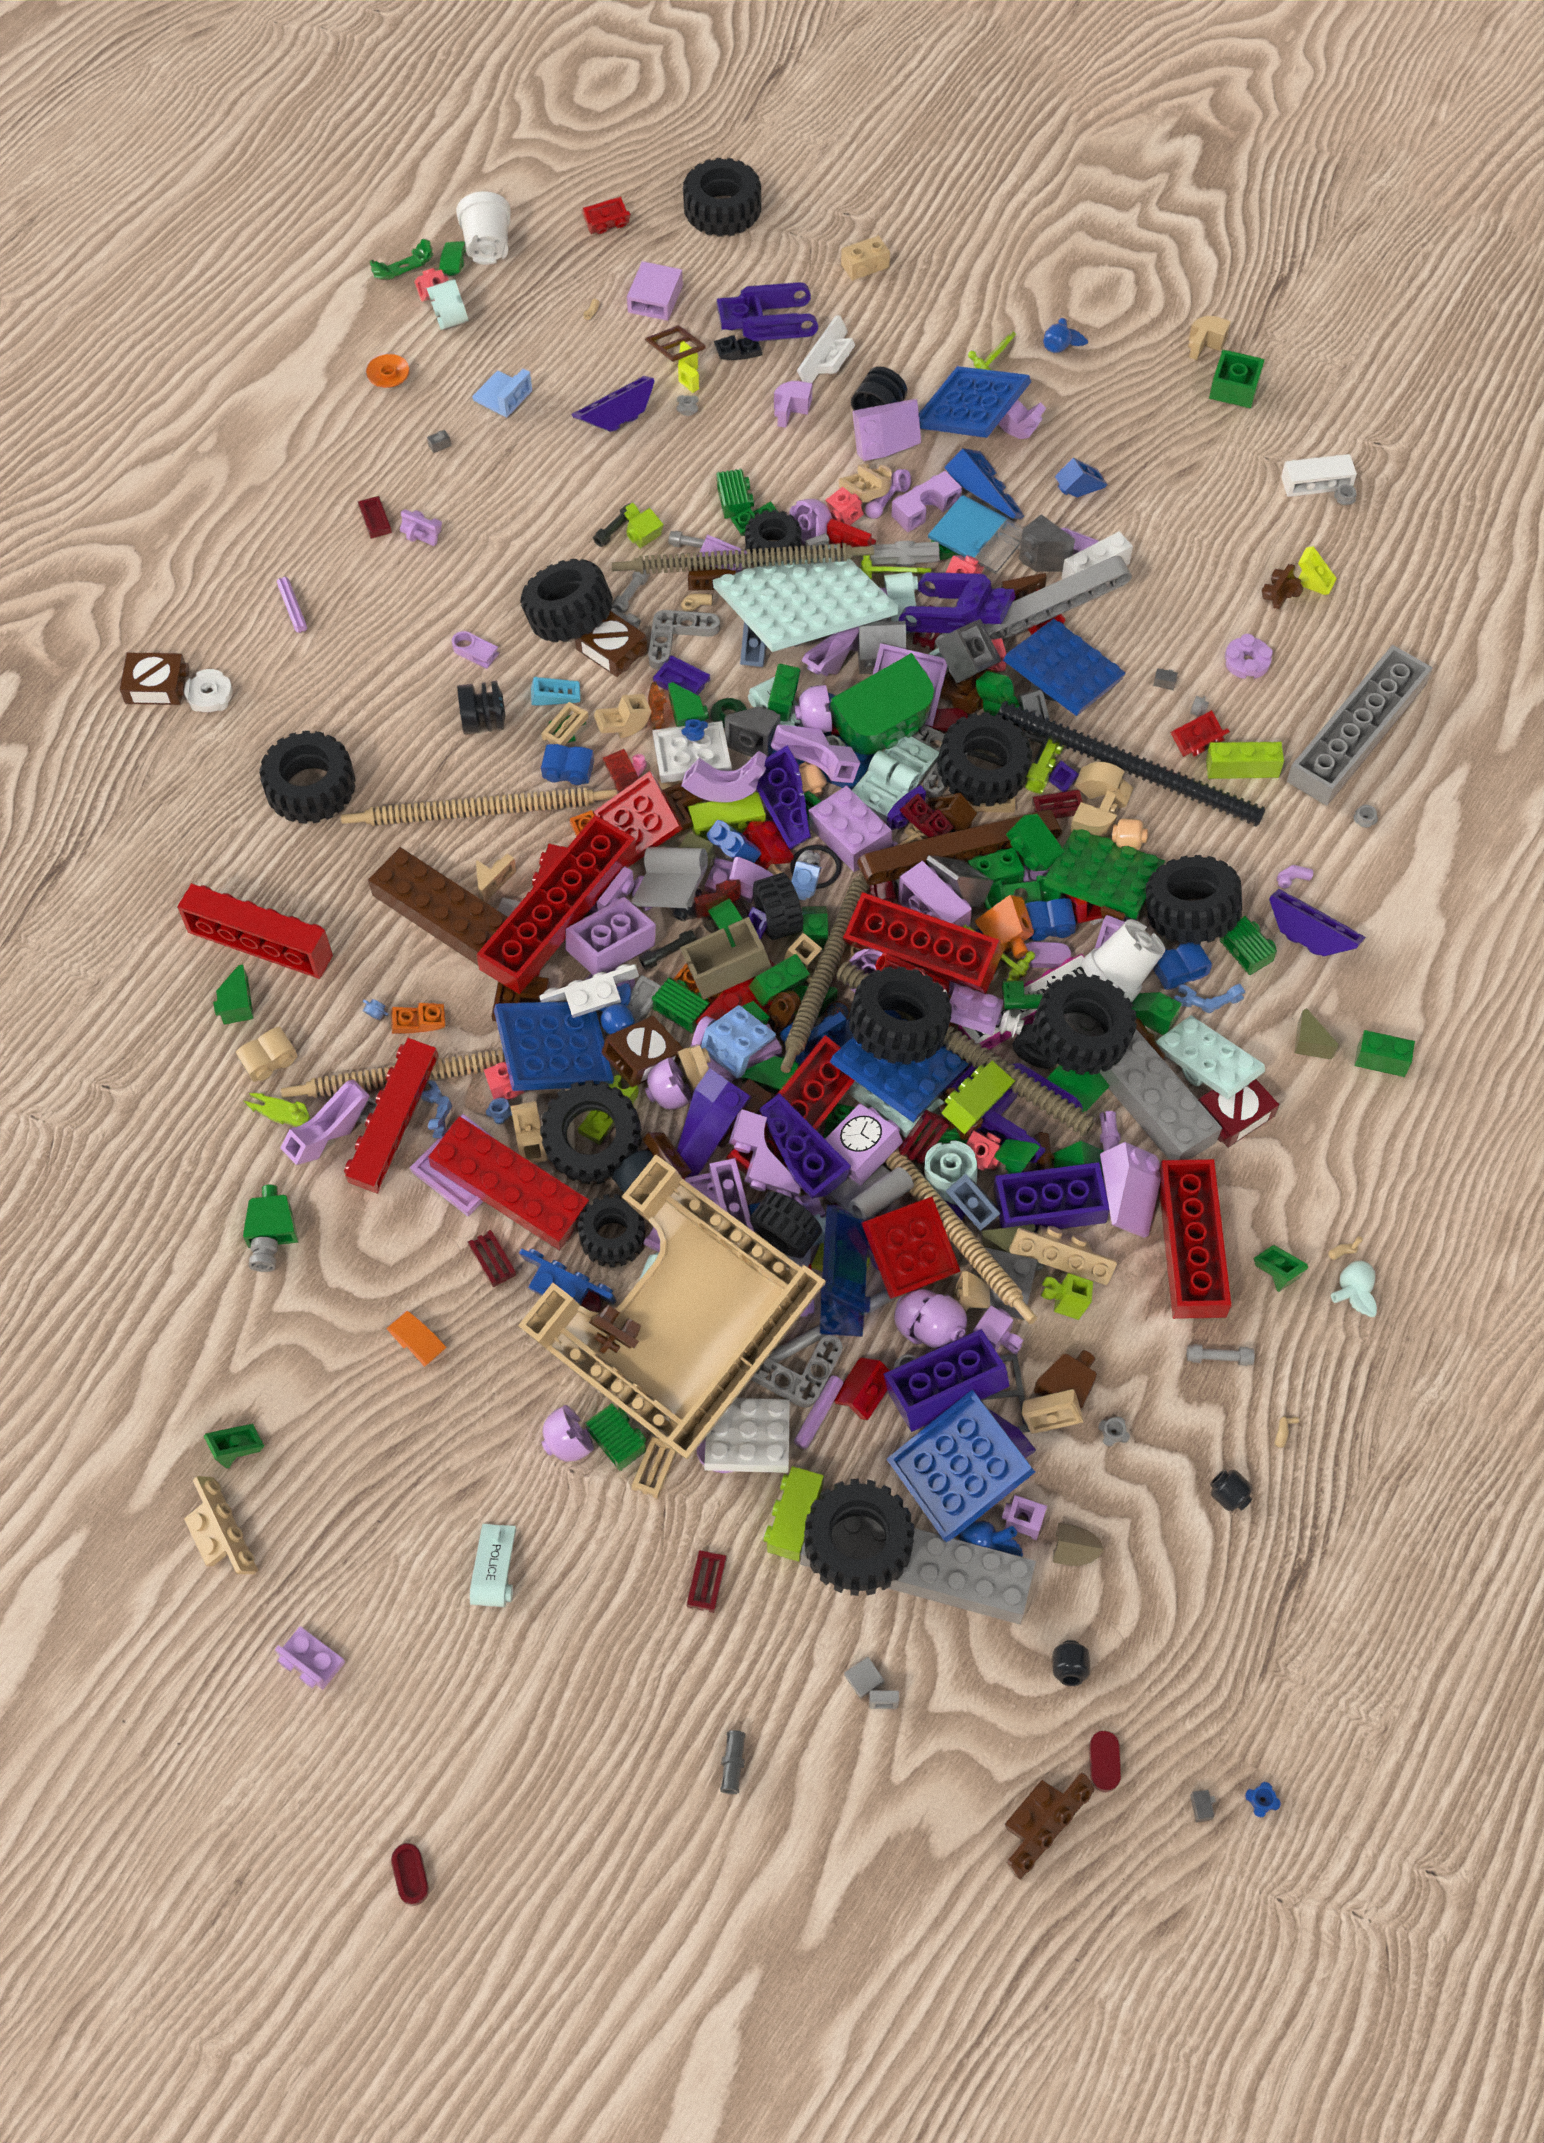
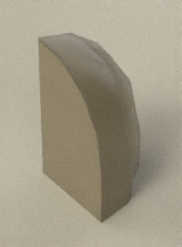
M1058 1523L1056 1531L1058 1542L1056 1549L1053 1550V1563L1082 1566L1093 1562L1100 1556L1103 1546L1093 1533L1077 1526Z

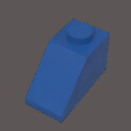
M1074 457L1055 475L1059 482L1058 488L1065 495L1070 494L1077 498L1103 489L1108 485L1098 469Z

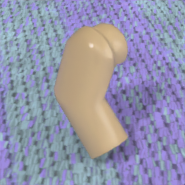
M691 593L683 599L681 608L683 611L692 612L700 605L712 606L713 595Z

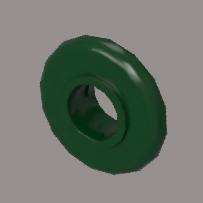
M724 698L713 704L710 710L713 722L722 721L723 728H725V717L727 716V714L723 713L725 710H733L736 713L747 710V708L740 700Z

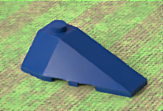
M962 448L944 467L961 487L1009 517L1021 520L1025 517L1014 499L1009 494L1004 493L1003 490L1006 488L1004 483L994 477L997 472L981 451Z

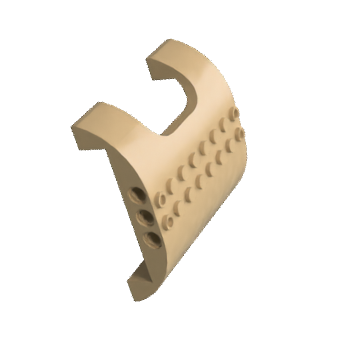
M655 1155L622 1196L631 1207L652 1224L660 1238V1252L655 1262L623 1302L615 1308L620 1313L613 1325L620 1330L627 1319H631L641 1325L636 1340L639 1341L636 1347L629 1349L614 1339L613 1342L621 1346L619 1351L615 1353L608 1349L604 1354L600 1353L598 1350L601 1343L596 1341L594 1336L597 1332L605 1337L607 1334L589 1323L592 1316L599 1313L589 1311L580 1306L570 1295L554 1283L549 1286L518 1326L638 1423L688 1460L826 1284V1281L805 1265L801 1268L683 1180L675 1168Z

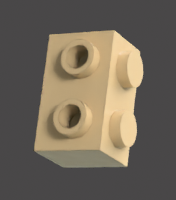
M879 235L841 248V265L852 281L889 268L890 251Z

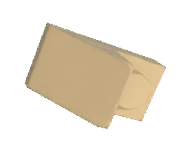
M506 854L502 859H498L493 864L492 869L476 860L480 899L487 902L517 872L515 859L512 856Z
M962 1271L954 1288L953 1298L962 1305L965 1313L968 1308H989L990 1286L986 1281L972 1273Z

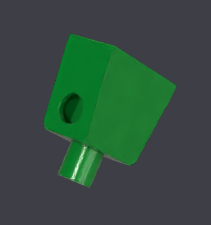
M264 1185L262 1187V1197L251 1198L248 1201L243 1238L248 1248H251L252 1239L257 1237L272 1238L278 1242V1245L298 1243L291 1205L287 1195H278V1187L276 1185Z

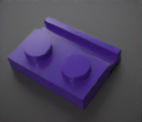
M672 655L669 657V661L665 662L653 677V684L667 691L668 683L673 682L696 695H699L705 688V684L710 681V674Z

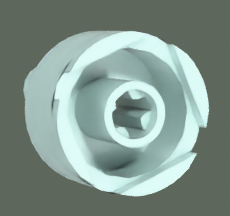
M455 279L427 288L430 300L435 299V301L431 302L436 317L441 316L437 318L441 330L469 321Z
M950 1141L949 1144L942 1145V1142L932 1146L925 1156V1179L944 1201L956 1204L945 1190L965 1173L977 1184V1160L972 1148L965 1143Z

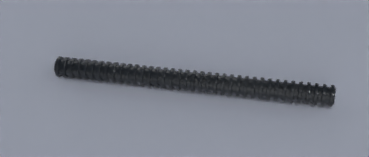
M1006 700L998 711V715L1003 716L1002 719L1006 721L1010 719L1016 726L1025 729L1026 733L1030 731L1032 732L1031 735L1038 734L1039 738L1043 736L1046 741L1050 739L1053 744L1059 743L1060 747L1064 745L1068 750L1072 748L1073 752L1079 751L1080 755L1086 754L1087 758H1090V756L1094 757V761L1098 759L1101 762L1113 764L1124 772L1128 771V775L1135 774L1136 778L1140 776L1143 781L1147 779L1150 784L1154 782L1158 787L1162 785L1165 790L1169 788L1170 792L1176 791L1177 795L1183 794L1184 798L1191 797L1192 801L1196 799L1199 804L1203 802L1206 807L1210 805L1214 810L1217 808L1219 812L1225 811L1226 815L1232 814L1233 818L1239 817L1240 821L1247 820L1246 823H1254L1253 826L1255 827L1260 824L1265 813L1264 806L1260 808L1256 803L1252 805L1249 800L1245 802L1242 797L1238 799L1237 795L1231 796L1230 792L1223 793L1222 789L1218 791L1215 786L1209 787L1208 783L1204 785L1201 784L1202 781L1200 780L1196 782L1195 778L1189 779L1188 775L1182 776L1181 772L1175 773L1174 769L1167 770L1166 766L1162 768L1159 763L1153 764L1152 760L1148 762L1144 757L1140 759L1137 754L1133 756L1132 752L1126 753L1125 749L1119 750L1118 746L1114 748L1111 747L1112 744L1110 743L1106 745L1103 740L1099 742L1096 737L1094 739L1090 738L1091 735L1084 736V732L1077 733L1076 729L1072 731L1069 726L1065 728L1062 723L1058 725L1054 720L1050 722L1049 718L1043 719L1042 715L1036 716L1035 712L1029 713L1028 709H1025V711L1021 710L1022 707L1020 706L1016 708L1015 704L1009 705Z

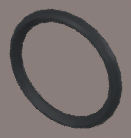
M811 845L795 853L790 863L792 876L796 861L804 851L821 850L833 857L836 863V871L830 880L817 884L816 889L830 886L839 877L841 862L837 854L831 849L821 845Z

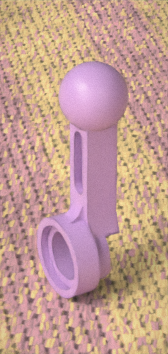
M898 469L892 473L889 492L882 497L870 501L866 505L865 512L869 518L876 519L882 515L884 506L894 492H906L909 489L911 476L908 470Z

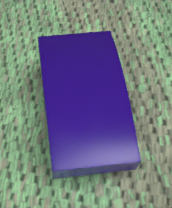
M921 785L905 794L890 809L887 814L886 825L891 830L900 829L909 823V820L899 809L918 793L925 801L926 791Z

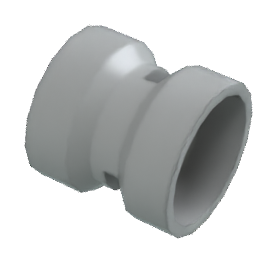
M268 1237L252 1239L250 1249L253 1255L249 1258V1268L259 1272L275 1270L276 1259L274 1254L278 1250V1242Z

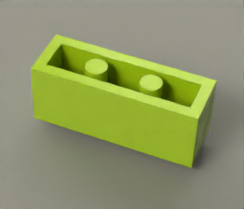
M1282 742L1210 743L1206 756L1208 779L1279 778L1284 763Z
M754 792L743 799L733 802L711 801L688 806L693 834L708 841L707 833L717 820L724 821L740 833L745 831L751 821H765V812L759 792Z
M993 1060L986 1067L980 1065L972 1073L971 1077L973 1079L971 1080L968 1077L958 1087L960 1092L958 1093L954 1090L944 1101L948 1105L941 1113L964 1134L1015 1082Z
M794 1466L791 1467L789 1475L784 1474L780 1490L784 1492L781 1500L776 1499L772 1511V1516H775L773 1526H767L763 1542H767L768 1553L800 1562L804 1544L807 1514H810V1507L814 1500H819L824 1484V1475Z

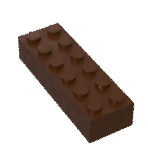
M401 847L368 879L372 896L476 965H478L476 954L508 918Z

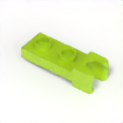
M1049 739L1038 763H1032L1026 778L1028 780L1025 785L1027 790L1043 794L1048 783L1049 772L1052 773L1056 764V759L1054 758L1056 754H1061L1064 745L1060 747L1059 743L1053 744L1052 740Z
M616 1075L614 1082L609 1084V1087L620 1089L623 1095L628 1096L633 1104L639 1094L638 1086H629L627 1089H622L621 1076ZM593 1110L590 1111L579 1126L578 1133L601 1145L615 1126V1123L608 1114Z

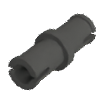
M727 1731L725 1756L721 1760V1765L724 1768L722 1785L720 1787V1791L725 1794L739 1793L741 1768L745 1765V1759L742 1757L746 1734L742 1731Z

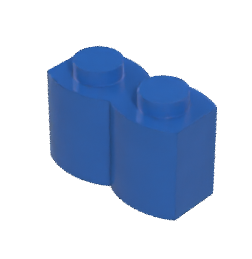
M559 744L546 745L541 765L542 777L553 783L568 781L573 785L588 784L594 764L593 750L584 747L569 748Z
M717 820L707 833L708 839L732 859L740 857L755 863L761 855L760 849L754 843L747 840L742 833L724 821Z
M1063 898L1048 902L1036 901L1025 904L1034 930V934L1028 938L1029 940L1042 941L1049 936L1067 938L1075 933L1076 922L1071 899Z
M1187 942V944H1180L1177 949H1165L1153 970L1165 990H1170L1186 982L1195 981L1207 976L1210 973L1212 963L1200 944L1194 945L1191 942Z

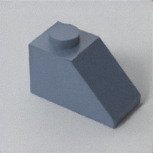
M744 622L740 665L763 667L767 646Z
M966 1173L945 1190L980 1231L1000 1215L998 1207Z

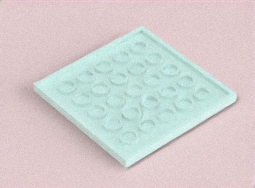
M837 557L835 562H831V558H829V563H825V558H823V563H819V559H817V563H813V559H811V564H807V559H805V564H801V560H799L798 565L795 564V560H793V565L789 564V560L787 565H784L783 561H781V566H778L777 562H775V566H772L771 562H769V566H766L764 563L763 567L746 568L735 575L726 574L720 578L713 579L714 589L772 652L898 615V606L851 559L843 562V557H841V562H837Z

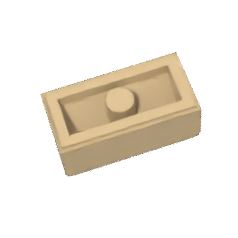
M1073 1389L1025 1400L1022 1405L1021 1414L1031 1434L1083 1423L1077 1395Z

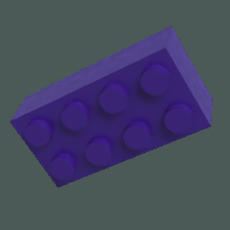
M1099 1162L995 1176L993 1191L996 1206L1000 1211L998 1216L1001 1228L1034 1224L1035 1232H1037L1040 1225L1047 1228L1048 1226H1054L1059 1229L1107 1222L1110 1210Z
M982 1329L884 1373L888 1394L911 1432L930 1424L971 1390L982 1400L1010 1387L1006 1366Z

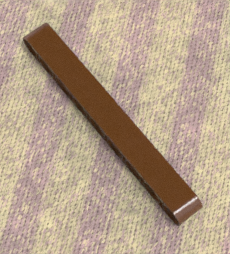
M1051 810L1031 813L1039 815L1056 839L1061 836L1062 829ZM1023 816L869 852L858 859L857 865L868 885H876L900 879L901 875L921 861L929 867L927 862L928 855L968 862L976 856H986L1000 849L1013 848L1006 833Z

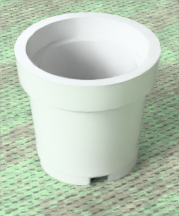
M485 191L475 192L464 197L458 203L456 212L459 225L463 230L468 257L470 255L474 262L483 265L497 263L496 260L501 257L503 260L508 254V226L511 214L508 201L499 194Z
M1129 919L1100 948L1093 949L1082 960V967L1088 977L1094 974L1100 976L1101 980L1106 981L1108 979L1113 982V986L1115 988L1120 987L1125 992L1124 997H1128L1133 1002L1142 989L1143 981L1165 952V946L1155 933L1150 936L1145 932L1147 928L1145 925L1136 920Z

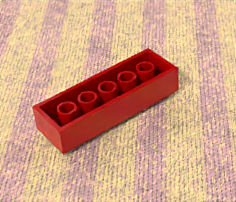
M191 883L177 906L189 934L318 979L321 978L333 957L326 931L320 925L302 922L294 916L287 917L279 914L274 909L259 907L251 901L246 900L244 902L238 900L228 893L221 894L215 892L205 885L198 886Z
M863 892L843 937L850 946L861 950L872 949L887 953L911 965L923 968L925 971L945 980L969 987L984 994L987 993L1005 949L998 939Z
M826 1035L815 1045L776 1094H780L815 1130H817L855 1082V1080L830 1063L832 1056L841 1047ZM765 1123V1143L770 1152L786 1168L787 1165ZM733 1148L725 1159L735 1158L738 1169L747 1175L753 1151L744 1153Z
M458 1116L428 1156L431 1168L474 1196H477L559 1251L577 1228L578 1222H580V1213L585 1212L584 1207L589 1203V1199L460 1116Z
M1214 1159L1162 1160L1159 1168L1161 1177L1159 1194L1173 1319L1226 1318L1231 1308V1297Z

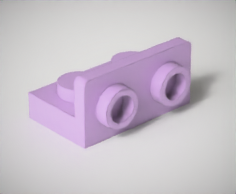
M301 1626L283 1647L278 1645L275 1649L280 1657L277 1661L290 1672L293 1668L301 1673L299 1678L311 1688L317 1685L324 1690L345 1663L343 1658Z

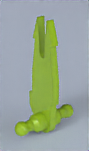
M1013 331L985 360L979 358L975 351H969L968 357L974 362V367L991 370L989 367L990 363L1004 350L1016 333Z
M870 555L863 556L861 567H859L870 579L872 578V573L898 574L912 572V574H925L931 572V568L872 567Z
M966 924L963 926L964 928H967V929H970V930L974 931L972 928H970V927L967 926ZM1028 951L1024 959L1019 960L1017 964L1004 953L1002 954L1000 960L1011 969L1007 981L1020 980L1021 977L1024 978L1027 975L1026 971L1029 968V963L1036 956L1033 951Z
M249 1093L251 1097L265 1103L263 1106L244 1101L253 1112L256 1110L268 1119L282 1125L286 1123L298 1127L311 1119L305 1104L298 1101L290 1103L283 1099L265 1096L263 1093Z

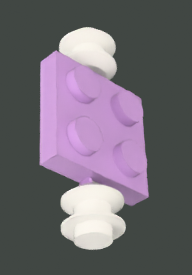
M955 985L950 999V1004L952 1005L950 1022L992 1036L996 1025L1000 1023V1033L1003 1034L1005 1031H1009L1013 1038L1014 1034L1020 1035L1024 1020L1020 1019L1021 1014L1016 1018L1012 1017L1010 1010L1005 1012L1001 1018L1002 1015L999 1014L1004 1000L991 994L972 990L966 986Z

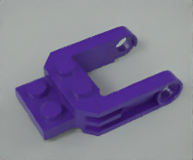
M802 282L746 286L740 291L741 295L738 297L717 298V310L721 329L730 331L742 329L743 336L753 341L810 337L818 331L817 318L812 314L791 313L763 316L762 310L802 307L807 305L811 299L808 285ZM798 291L805 292L802 298H796L794 294ZM805 321L813 323L810 328L801 327Z
M928 572L921 577L918 583V591L929 597L959 599L957 606H907L903 609L899 621H906V631L951 633L981 619L983 624H1002L1015 599L1014 589H992L991 581L984 574ZM925 582L933 583L935 589L928 588ZM906 616H913L917 622H910Z
M1012 1064L1015 1066L1014 1069H1020L1022 1074L1027 1073L1028 1078L1033 1077L1035 1079L1034 1082H1041L1042 1087L1044 1085L1047 1086L1049 1091H1055V1095L1060 1094L1062 1096L1061 1099L1066 1098L1069 1104L1074 1103L1075 1108L1080 1107L1083 1110L1080 1101L1075 1096L1023 1064ZM971 1065L951 1088L954 1087L957 1092H960L958 1087L968 1077L972 1080L971 1075L977 1068ZM1012 1088L1008 1089L982 1116L983 1123L977 1130L985 1135L990 1132L1002 1139L1000 1144H1003L1007 1139L1036 1143L1040 1148L1029 1161L1035 1163L1045 1153V1148H1042L1035 1139L1027 1135L1025 1130L1001 1116L1018 1095V1093L1012 1092Z

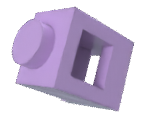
M1015 1495L1012 1504L1006 1503L1002 1519L1007 1520L1005 1528L1013 1526L1017 1532L1037 1540L1047 1506ZM1019 1516L1026 1517L1027 1522L1017 1518Z

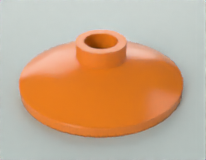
M384 354L375 357L369 362L366 368V375L368 380L378 387H394L407 379L409 365L401 356Z

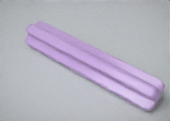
M279 578L277 584L295 631L297 633L306 631V622L289 578Z
M832 1375L828 1379L794 1440L798 1447L806 1449L810 1445L839 1393L843 1381L837 1376Z

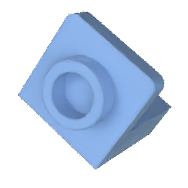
M798 860L791 882L798 898L806 900V898H810L815 894L822 867Z

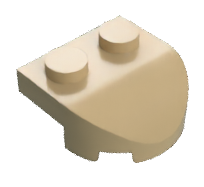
M869 464L858 465V474L839 478V487H844L852 495L854 493L857 494L863 503H868L872 499L882 497L889 492L892 472L883 465H879V469L870 468Z
M698 1044L677 1052L681 1060L680 1065L693 1094L695 1088L709 1069L707 1063L711 1062L706 1048L701 1049V1046Z

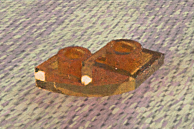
M656 681L651 683L648 695V704L652 711L649 717L651 731L662 729V724L665 723L663 714L664 704L667 703L664 690H659Z

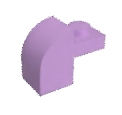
M789 381L783 383L775 390L774 416L778 417V427H787L791 412L808 415L812 402L813 383Z
M1017 400L998 425L1006 433L1018 439H1026L1030 437L1043 419L1041 415L1046 408L1040 402L1030 410H1027Z

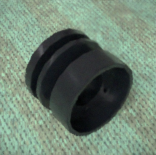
M877 366L870 369L852 396L851 407L855 411L901 402L907 397L908 388L902 377L895 371Z
M491 681L492 692H487L486 682H482L481 693L476 694L473 684L457 685L464 735L479 733L480 722H485L488 731L492 732L491 721L494 720L497 722L498 731L504 730L505 706L503 693L497 681Z

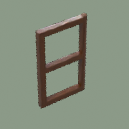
M679 325L645 338L647 343L672 362L706 349L705 344ZM676 332L684 336L662 346L655 342V340ZM683 341L685 343L690 341L696 345V347L675 355H671L666 351L680 345Z

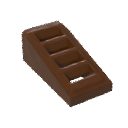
M692 566L691 571L688 573V590H715L713 579L720 578L726 574L735 575L736 571L723 568L718 569L717 567H715V570H712L711 566H709V570H706V566H703L702 571H700V566H697V571H694V566Z
M1046 573L1002 581L1001 588L1014 589V601L1039 589L1045 588L1047 575Z

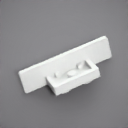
M840 315L834 317L797 369L802 382L812 383L818 374L836 373L854 348L855 343L853 339L844 338L847 334V329Z
M624 964L617 967L615 971L609 973L600 972L585 981L575 980L570 982L568 986L560 989L550 988L539 997L541 1002H563L567 1000L574 1018L620 1003L621 1000L615 984L637 978L639 974L635 964L631 966L630 964Z

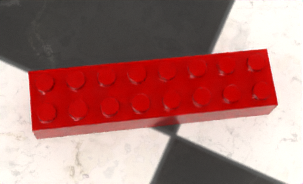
M594 815L476 954L479 970L520 994L566 939V928L584 918L623 867H626L636 855L635 837Z

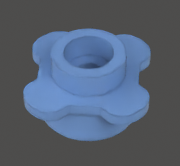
M374 999L371 1002L363 1000V1003L366 1004L363 1012L369 1016L381 1020L383 1015H389L384 1010V1004Z
M505 1098L494 1099L486 1110V1115L492 1117L496 1124H502L512 1116L511 1106Z

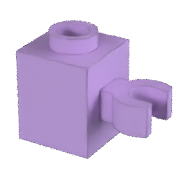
M990 1306L973 1329V1332L982 1329L996 1351L1002 1344L1007 1350L1016 1355L1022 1347L1023 1339L1010 1333L1013 1319L1003 1309H996Z

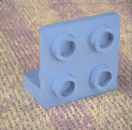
M522 369L512 378L500 371H496L472 396L473 401L507 418L532 392L530 372Z
M738 1005L705 1029L701 1049L706 1048L712 1059L738 1079L745 1074L749 1057L775 1039L776 1033Z

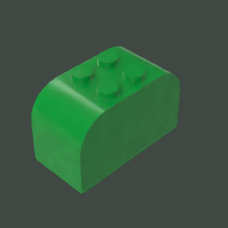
M910 653L831 698L832 724L847 746L851 747L856 753L871 755L884 748L891 749L898 743V740L905 736L909 738L915 735L918 729L926 723L934 695L933 684L915 656Z

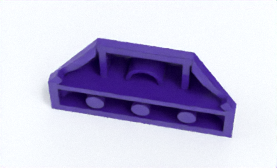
M642 376L571 414L573 418L609 432L615 431L620 428V424L634 421L638 418L639 414L645 412L655 383L654 378Z
M1278 889L1269 898L1280 932L1286 935L1288 940L1306 946L1315 955H1322L1324 957L1357 949L1366 938L1281 889Z

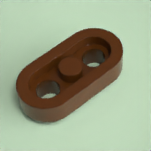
M792 990L779 993L766 1013L769 1016L767 1024L770 1025L776 1035H779L781 1031L792 1024L801 1005L799 996Z

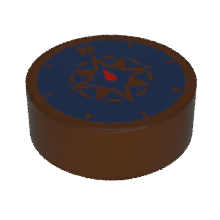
M841 1001L831 1002L825 1009V1018L841 1012L847 1020L849 1019L850 1008Z

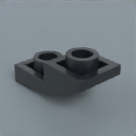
M731 335L714 341L719 358L722 360H743L763 355L759 341H753L747 337L736 340L735 335Z

